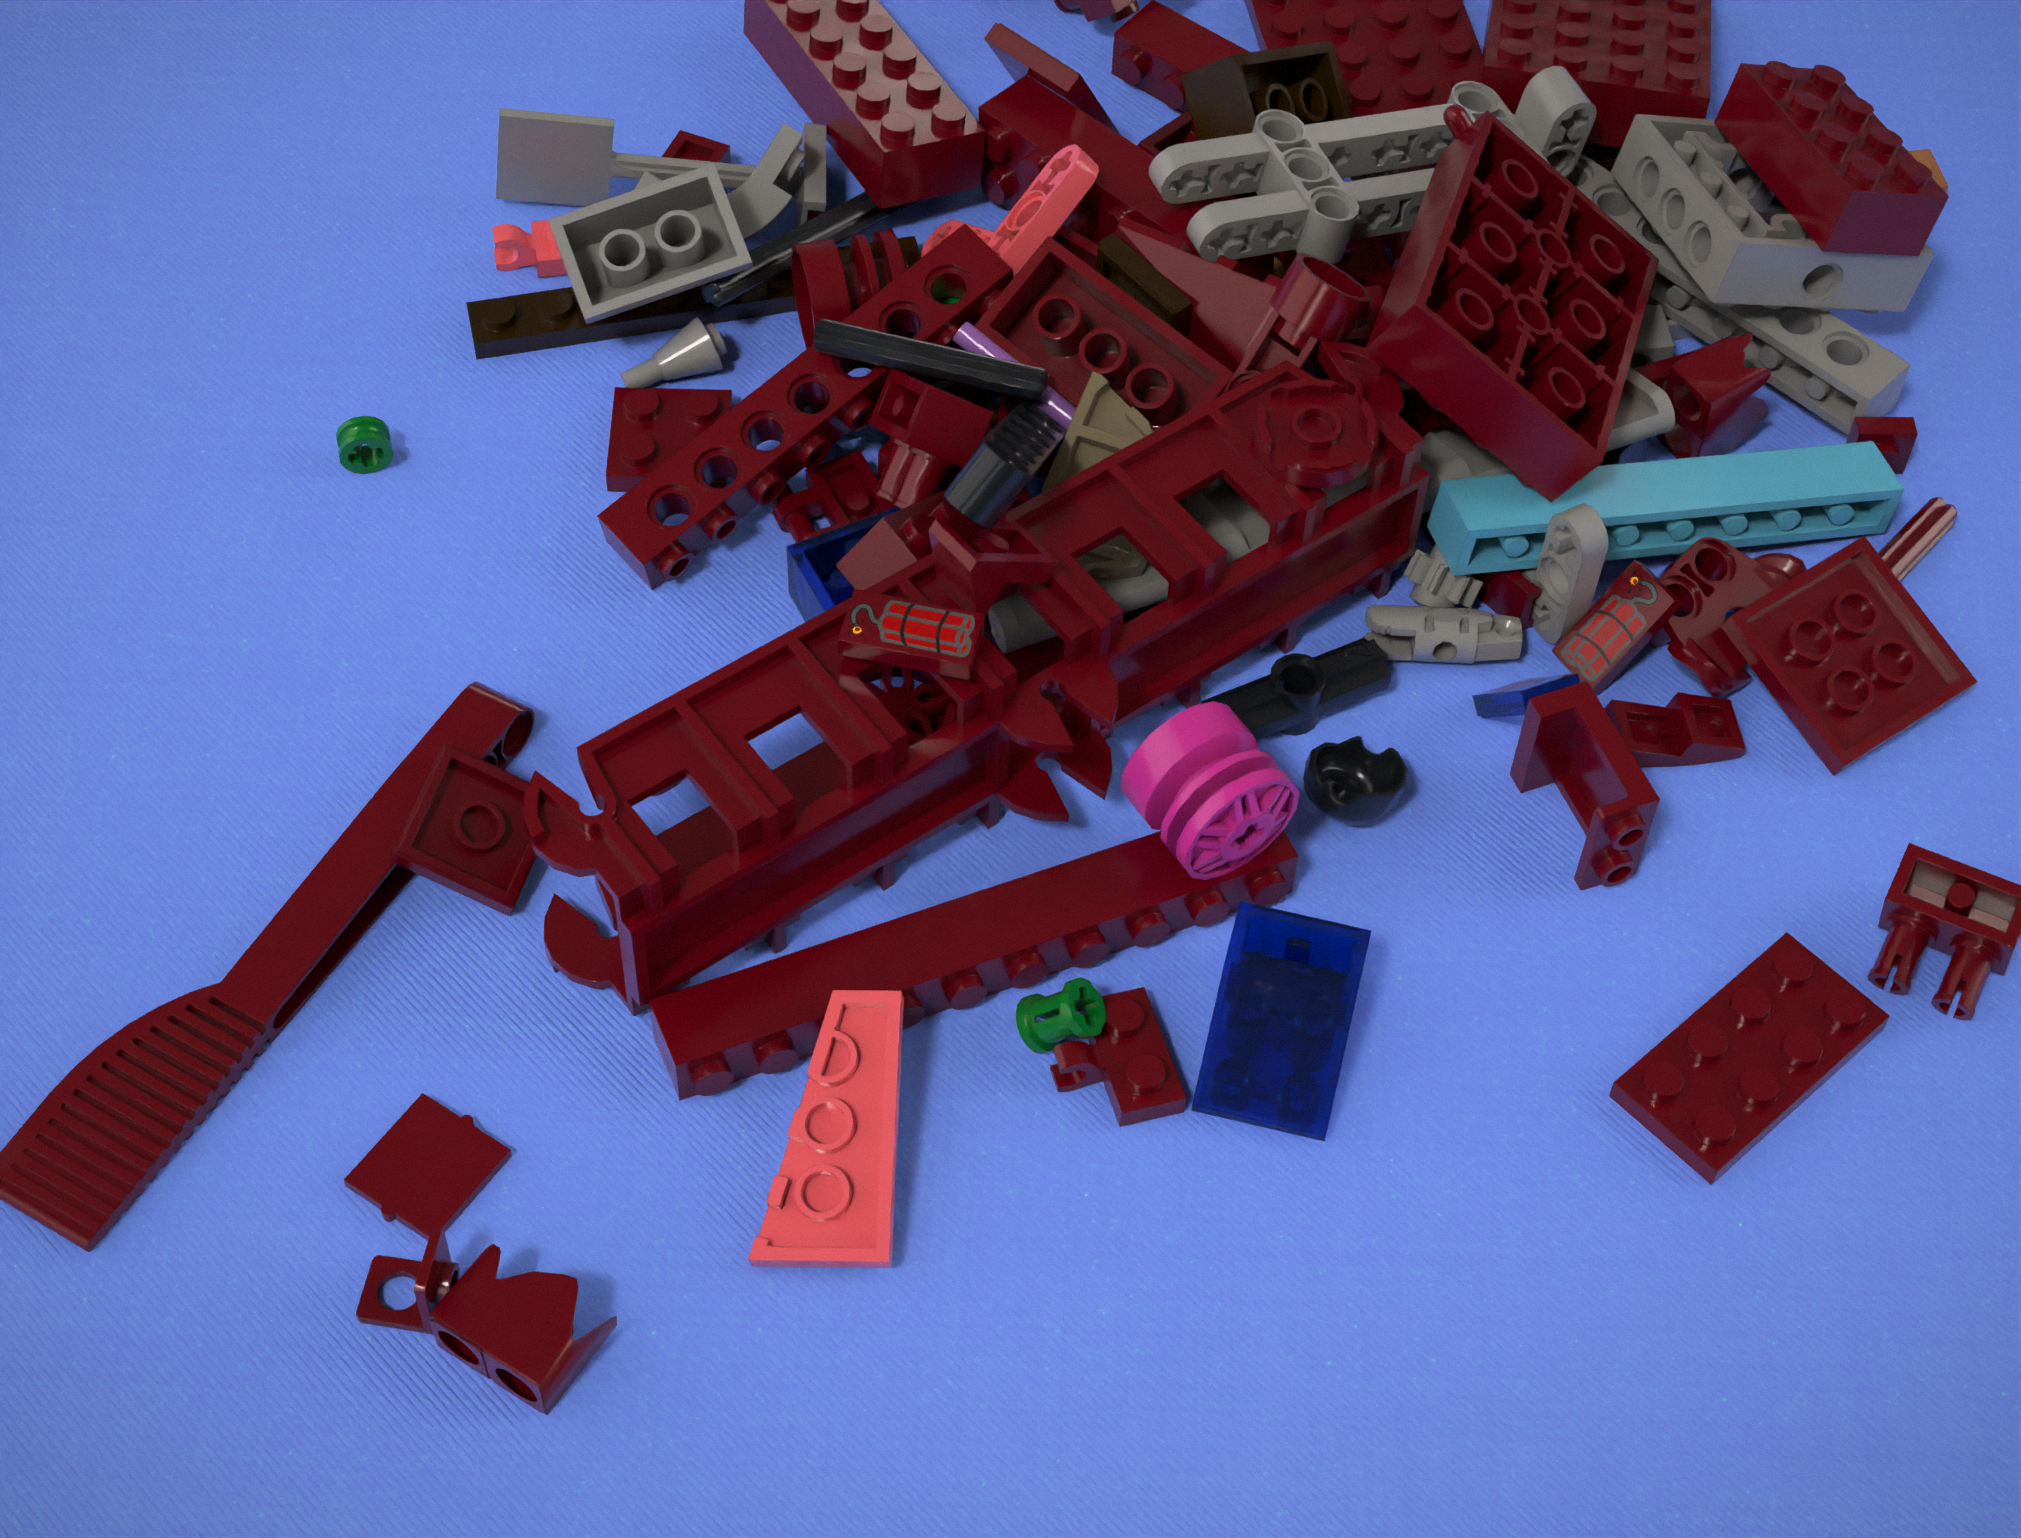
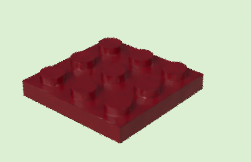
M1865 536L1734 613L1720 626L1833 776L1961 696L1977 683L1971 672Z

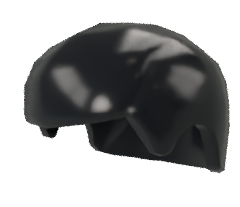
M1355 736L1339 744L1325 742L1310 752L1305 762L1304 790L1309 800L1321 812L1332 819L1346 825L1363 826L1385 816L1394 807L1406 787L1409 770L1399 752L1394 748L1388 747L1379 754L1372 753L1365 748L1362 737Z

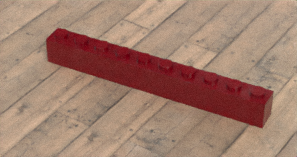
M1283 830L1269 847L1247 864L1226 875L1202 880L1190 877L1175 855L1160 838L1161 831L651 999L649 1000L653 1037L679 1101L695 1095H714L728 1088L733 1082L760 1073H779L791 1067L796 1061L812 1056L833 990L901 991L904 997L903 1030L927 1016L951 1008L956 1010L967 1009L979 1003L986 996L1013 987L1017 989L1031 987L1048 975L1072 967L1086 968L1102 961L1107 955L1133 946H1152L1169 934L1195 925L1198 927L1213 925L1222 920L1227 914L1254 905L1258 907L1272 905L1281 900L1286 894L1292 893L1298 854Z

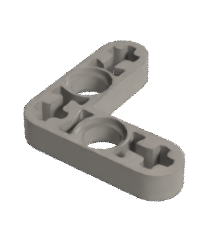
M1584 503L1552 516L1537 568L1520 569L1523 577L1542 589L1541 596L1534 598L1530 617L1534 619L1533 628L1546 642L1551 644L1561 641L1590 609L1608 551L1609 540L1603 520L1597 511Z

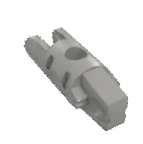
M1370 605V607H1367L1364 622L1367 623L1366 627L1371 628L1370 631L1372 632H1366V636H1363V638H1366L1368 641L1374 639L1384 652L1386 660L1473 664V662L1520 658L1523 633L1519 617L1492 614L1476 610L1475 608Z

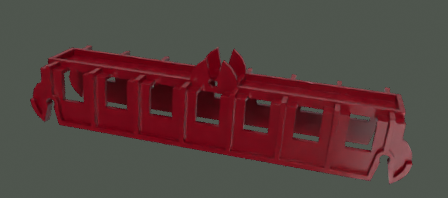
M1320 341L1317 359L1329 378L1346 386L1345 393L1354 396L1358 401L1359 395L1366 399L1372 405L1379 420L1378 447L1376 456L1368 467L1366 486L1326 509L1327 494L1321 488L1297 486L1274 476L1259 462L1251 445L1254 410L1259 402L1263 403L1264 400L1268 399L1271 396V390L1282 383L1304 378L1317 379L1285 360L1006 512L1000 521L1018 522L1059 563L1046 583L1005 584L992 605L1018 592L1058 636L1004 654L997 644L993 645L983 634L969 680L930 673L954 699L956 703V720L939 729L945 717V709L932 717H928L934 733L925 737L919 727L915 732L924 738L913 745L908 744V733L861 681V678L887 664L838 655L837 639L851 600L850 597L577 746L580 768L596 806L599 810L603 811L602 813L595 816L582 813L578 801L535 770L524 794L523 810L526 835L535 854L555 870L577 877L594 875L597 890L613 929L618 931V935L614 937L601 936L597 932L595 923L554 893L544 917L543 938L546 955L554 972L560 971L571 981L594 989L611 987L631 1014L636 1016L650 1008L649 1000L679 991L690 984L691 977L742 947L747 951L765 941L775 954L786 949V927L800 920V913L848 885L852 884L856 887L872 877L883 891L893 886L894 864L906 858L908 850L957 822L959 825H962L977 816L987 829L995 826L999 821V802L1014 813L1032 819L1069 822V813L1047 771L1037 766V763L1042 759L1051 758L1056 760L1060 764L1062 772L1105 800L1112 778L1111 749L1105 740L1113 736V730L1158 704L1163 707L1178 699L1186 709L1198 705L1201 684L1211 679L1212 672L1255 647L1261 650L1267 645L1274 643L1284 654L1294 650L1297 628L1307 623V617L1349 592L1355 595L1367 588L1377 599L1388 594L1391 573L1400 568L1402 561L1414 555L1430 476L1420 465L1425 439L1401 418L1404 401L1402 389L1389 370L1385 369L1378 362L1375 355L1367 348L1350 343ZM1220 478H1223L1270 525L1267 543L1226 566L1227 551L1178 503ZM1122 534L1169 582L1167 600L1124 614V610L1075 559ZM932 553L864 590L962 609L938 584ZM936 697L923 698L921 702H929ZM801 713L824 741L771 770L748 741ZM687 777L710 805L655 836L632 806L678 780Z

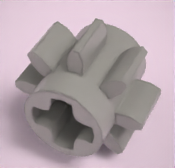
M1436 543L1429 554L1416 548L1404 572V575L1408 577L1407 579L1415 583L1409 596L1422 605L1429 607L1454 608L1456 604L1460 603L1471 608L1484 583L1473 574L1453 576Z

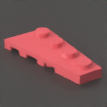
M832 991L808 1067V1081L799 1109H795L787 1134L789 1141L778 1175H774L766 1204L768 1208L759 1236H755L748 1261L752 1266L892 1268L904 997L901 991Z

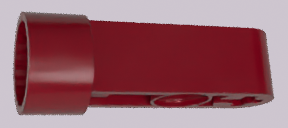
M1298 253L1270 298V303L1274 308L1222 394L1285 360L1313 376L1320 366V362L1317 359L1320 341L1344 343L1371 301L1369 292L1358 281L1331 263L1310 254ZM1284 339L1289 344L1302 350L1301 353L1298 354L1281 341Z

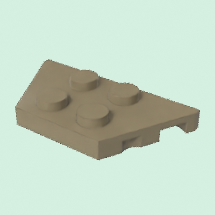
M1092 372L1040 494L1154 432L1149 421L1133 406L1130 408L1111 389L1109 382L1099 373ZM1122 534L1075 559L1095 581L1142 576L1148 562Z

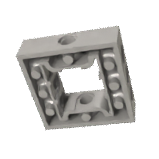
M1645 114L1635 115L1611 170V174L1624 189L1627 198L1639 208L1651 224L1652 230L1663 239L1676 256L1677 262L1688 271L1702 289L1704 297L1710 302L1722 307L1745 304L1762 305L1770 309H1781L1784 306L1808 307L1822 312H1827L1831 309L1858 310L1868 314H1875L1878 311L1905 312L1934 256V253L1926 244L1919 256L1823 252L1714 124L1715 120ZM1758 212H1773L1777 214L1773 215L1767 224Z

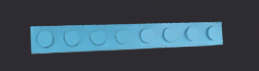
M1867 441L1597 466L1553 502L1548 501L1534 488L1524 485L1515 474L1441 480L1427 527L1452 575L1459 576L1537 568L1552 516L1583 503L1590 505L1603 520L1609 540L1608 551L1605 557V561L1683 553L1693 543L1705 537L1720 539L1734 548L1885 533L1905 488L1875 443Z

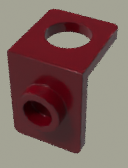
M431 1229L422 1262L377 1255L372 1259L356 1310L359 1322L434 1335L429 1314L459 1280L460 1275L459 1263L451 1261L444 1229ZM396 1277H408L416 1281L414 1286L416 1302L403 1310L388 1309L379 1301V1292L382 1286L387 1281Z

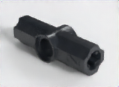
M1361 638L1315 657L1298 653L1284 655L1275 661L1269 675L1201 701V704L1212 701L1227 704L1253 734L1256 741L1277 732L1297 736L1313 730L1319 722L1320 715L1387 689L1390 684L1391 674L1387 668L1385 654L1374 639L1368 641L1366 638Z

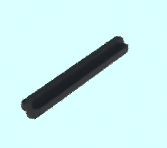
M825 318L817 322L814 330L813 348L822 353L1036 402L1042 401L1047 392L1049 372L1040 367Z

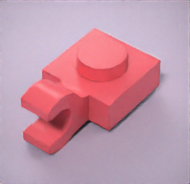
M548 220L531 221V233H527L520 227L512 224H501L492 227L497 270L512 271L520 267L536 265L538 277L567 275Z

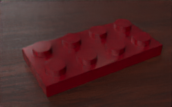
M1786 932L1613 1082L1609 1097L1712 1185L1881 1033L1890 1016Z

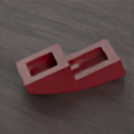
M1677 692L1665 707L1611 699L1604 708L1641 767H1677L1706 764L1738 758L1746 751L1731 700Z

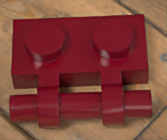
M860 450L819 464L813 468L805 469L806 486L808 489L794 493L789 484L786 483L783 492L772 501L774 505L772 514L782 531L791 534L796 543L794 551L801 565L806 570H812L820 583L830 582L839 574V569L833 559L835 555L843 552L848 553L882 517L897 511L895 506L891 504V501L873 493L874 487H877L879 480ZM824 514L830 526L816 531L810 520L813 517Z

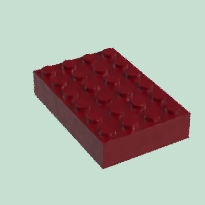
M1489 0L1479 83L1492 88L1511 113L1515 114L1524 89L1537 73L1552 66L1564 67L1591 100L1597 111L1586 143L1621 148L1636 114L1706 119L1710 101L1711 0Z
M1487 110L1459 138L1455 139L1441 152L1366 348L1375 355L1378 362L1385 369L1397 373L1421 393L1428 405L1435 410L1442 411L1464 429L1477 446L1489 450L1513 470L1520 482L1527 487L1534 488L1548 501L1553 502L1603 462L1659 259Z

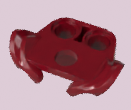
M1713 537L1699 539L1657 576L1683 605L1646 645L1661 647L1670 642L1667 648L1669 653L1679 664L1698 678L1701 685L1713 698L1723 697L1743 687L1751 680L1752 676L1743 668L1747 661L1720 627L1725 622V615L1731 611L1738 612L1806 571L1803 560L1791 554L1769 553L1752 559L1720 539Z

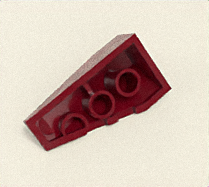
M1123 217L1116 227L1115 234L1193 302L1189 340L1235 373L1274 308L1270 303V298L1282 279L1269 274L1265 281L1262 282L1238 272V261L1220 255L1215 263L1193 255L1191 248L1184 240ZM1284 339L1281 341L1298 354L1301 353L1302 350L1289 344Z

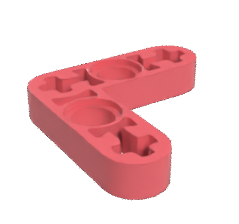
M1076 144L1061 149L1045 165L994 232L961 221L949 220L936 228L923 245L921 257L926 255L963 224H966L1013 269L1014 278L1048 235L1051 238L1091 188L1099 172L1098 165Z

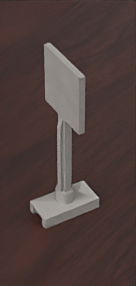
M500 108L496 199L586 207L609 198L610 179L613 177L640 179L646 170L660 180H665L714 163L723 187L738 188L750 177L756 168L753 165L616 153L612 150L615 119ZM804 123L802 132L803 142L799 149L805 152L806 156L789 183L780 178L776 184L777 187L792 195V198L795 199L797 227L821 215V211L825 212L826 125Z

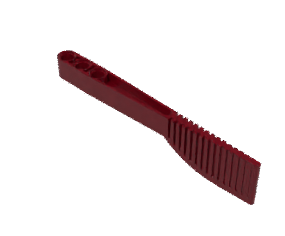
M475 681L469 684L378 789L221 982L189 992L158 1006L129 1023L97 1046L47 1095L0 1152V1200L85 1251L91 1252L108 1233L109 1229L117 1223L124 1211L129 1209L134 1199L142 1194L145 1186L155 1179L159 1169L167 1165L170 1161L169 1157L180 1150L184 1139L188 1140L192 1136L194 1127L196 1125L200 1126L205 1121V1114L208 1111L212 1112L218 1106L217 1100L219 1097L224 1098L230 1092L229 1085L231 1083L237 1084L242 1078L241 1071L243 1068L248 1071L254 1064L253 1056L257 1055L260 1057L266 1050L264 1043L266 1041L269 1043L274 1041L415 876V872L388 859L444 742L505 770L522 750L532 733L535 722L533 709L481 682Z

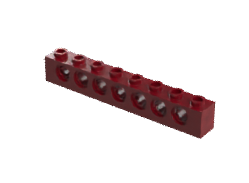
M963 224L841 322L895 335L902 332H911L916 334L912 339L961 349L962 347L953 341L956 332L967 321L973 326L978 322L1013 279V269L968 225ZM949 296L961 299L954 304L938 302L942 298ZM812 344L597 515L606 542L651 590L655 589L665 580L671 581L678 578L690 567L694 556L712 542L719 543L727 539L737 529L740 519L758 505L764 506L774 501L783 492L787 481L802 469H810L820 464L830 453L833 444L848 432H857L866 427L891 368L822 353L815 350ZM857 368L872 370L869 374L862 377L847 375ZM898 370L919 380L922 375ZM812 404L827 406L824 410L815 414L802 412L804 408ZM775 440L781 442L778 447L769 451L756 449L764 441ZM721 477L735 479L733 483L724 488L710 487L714 480ZM674 514L688 515V518L679 525L667 526L663 524L668 517Z

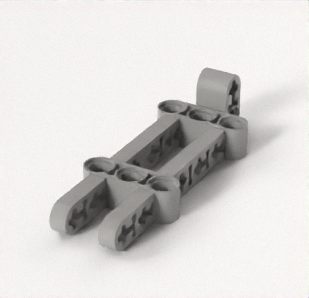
M1552 66L1540 71L1528 82L1515 114L1511 113L1492 88L1475 81L1457 83L1451 90L1447 104L1304 125L1298 117L1289 112L1269 109L1261 112L1256 117L1251 133L1180 143L1164 149L1152 160L1148 176L1163 200L1170 204L1250 192L1257 193L1258 196L1221 201L1207 205L1191 218L1187 225L1186 234L1203 259L1215 262L1220 255L1235 260L1295 250L1297 253L1316 256L1333 265L1343 258L1349 240L1411 230L1435 168L1344 182L1342 178L1437 163L1441 152L1455 140L1443 118L1444 111L1450 105H1461L1473 123L1488 110L1565 178L1573 171L1594 124L1597 111L1594 104L1567 69L1562 66Z

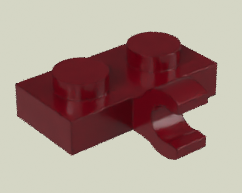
M1145 987L1102 996L1106 1011V1022L1099 1035L1087 1038L1089 1045L1083 1041H1069L1053 1047L1057 1064L1050 1065V1072L1057 1091L1070 1092L1090 1084L1103 1082L1119 1127L1184 1112L1187 1098ZM1081 1010L1079 1013L1085 1015L1086 1011Z

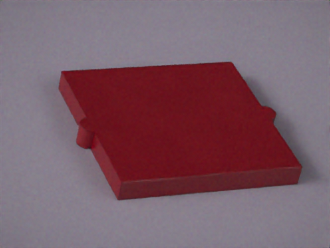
M422 1093L346 1176L344 1183L347 1188L379 1208L385 1221L391 1222L396 1219L428 1241L432 1228L444 1229V1232L448 1230L512 1157L511 1149L475 1127L473 1118L470 1115L459 1117Z

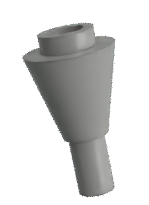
M696 317L652 355L653 358L621 373L620 377L625 387L646 388L662 379L668 381L722 370L720 357L728 354L716 326L713 323L704 326L700 319Z

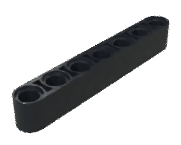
M1023 399L982 439L944 492L945 498L957 510L975 523L985 528L993 529L1043 467L1064 438L1067 429L1046 415L1031 401Z

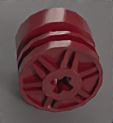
M892 229L874 232L872 241L873 255L864 234L852 235L849 262L846 263L842 262L841 255L833 239L792 245L791 270L793 288L806 349L813 344L814 330L820 319L843 321L908 269L907 262L903 259L898 239ZM902 332L897 334L899 336L913 338V333L911 332Z

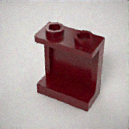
M1587 681L1529 698L1510 770L1511 778L1520 793L1552 783L1556 784L1587 836L1574 876V880L1580 890H1586L1601 884L1605 887H1611L1626 881L1637 871L1660 798Z

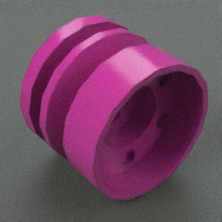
M1214 701L1194 705L1172 716L1150 733L1131 755L1122 773L1121 791L1151 829L1161 831V840L1169 851L1175 855L1190 877L1202 880L1226 875L1247 864L1269 847L1288 825L1297 809L1300 793L1289 776L1279 769L1272 756L1268 752L1258 750L1259 744L1255 737L1227 704Z

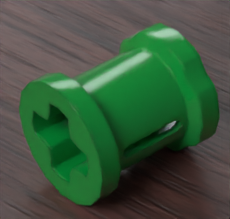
M1081 977L1066 982L1062 991L1045 997L1035 993L1023 997L1017 1004L1015 1013L1016 1025L1022 1040L1033 1052L1039 1054L1053 1051V1047L1059 1045L1061 1040L1076 1035L1084 1039L1099 1035L1106 1022V1011L1102 996L1089 980ZM1081 1010H1085V1011H1086V1014L1083 1015V1014L1077 1013V1012H1078V1011H1081ZM1038 1016L1039 1018L1045 1020L1036 1022V1017Z

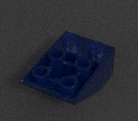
M1240 901L1226 953L1191 1111L1325 1142L1372 930Z

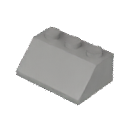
M714 163L548 219L586 325L753 267L751 257Z

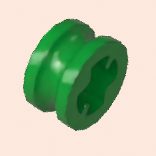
M372 416L353 417L341 424L336 432L340 464L346 470L359 474L375 473L384 469L393 457L390 432L387 424L383 420Z

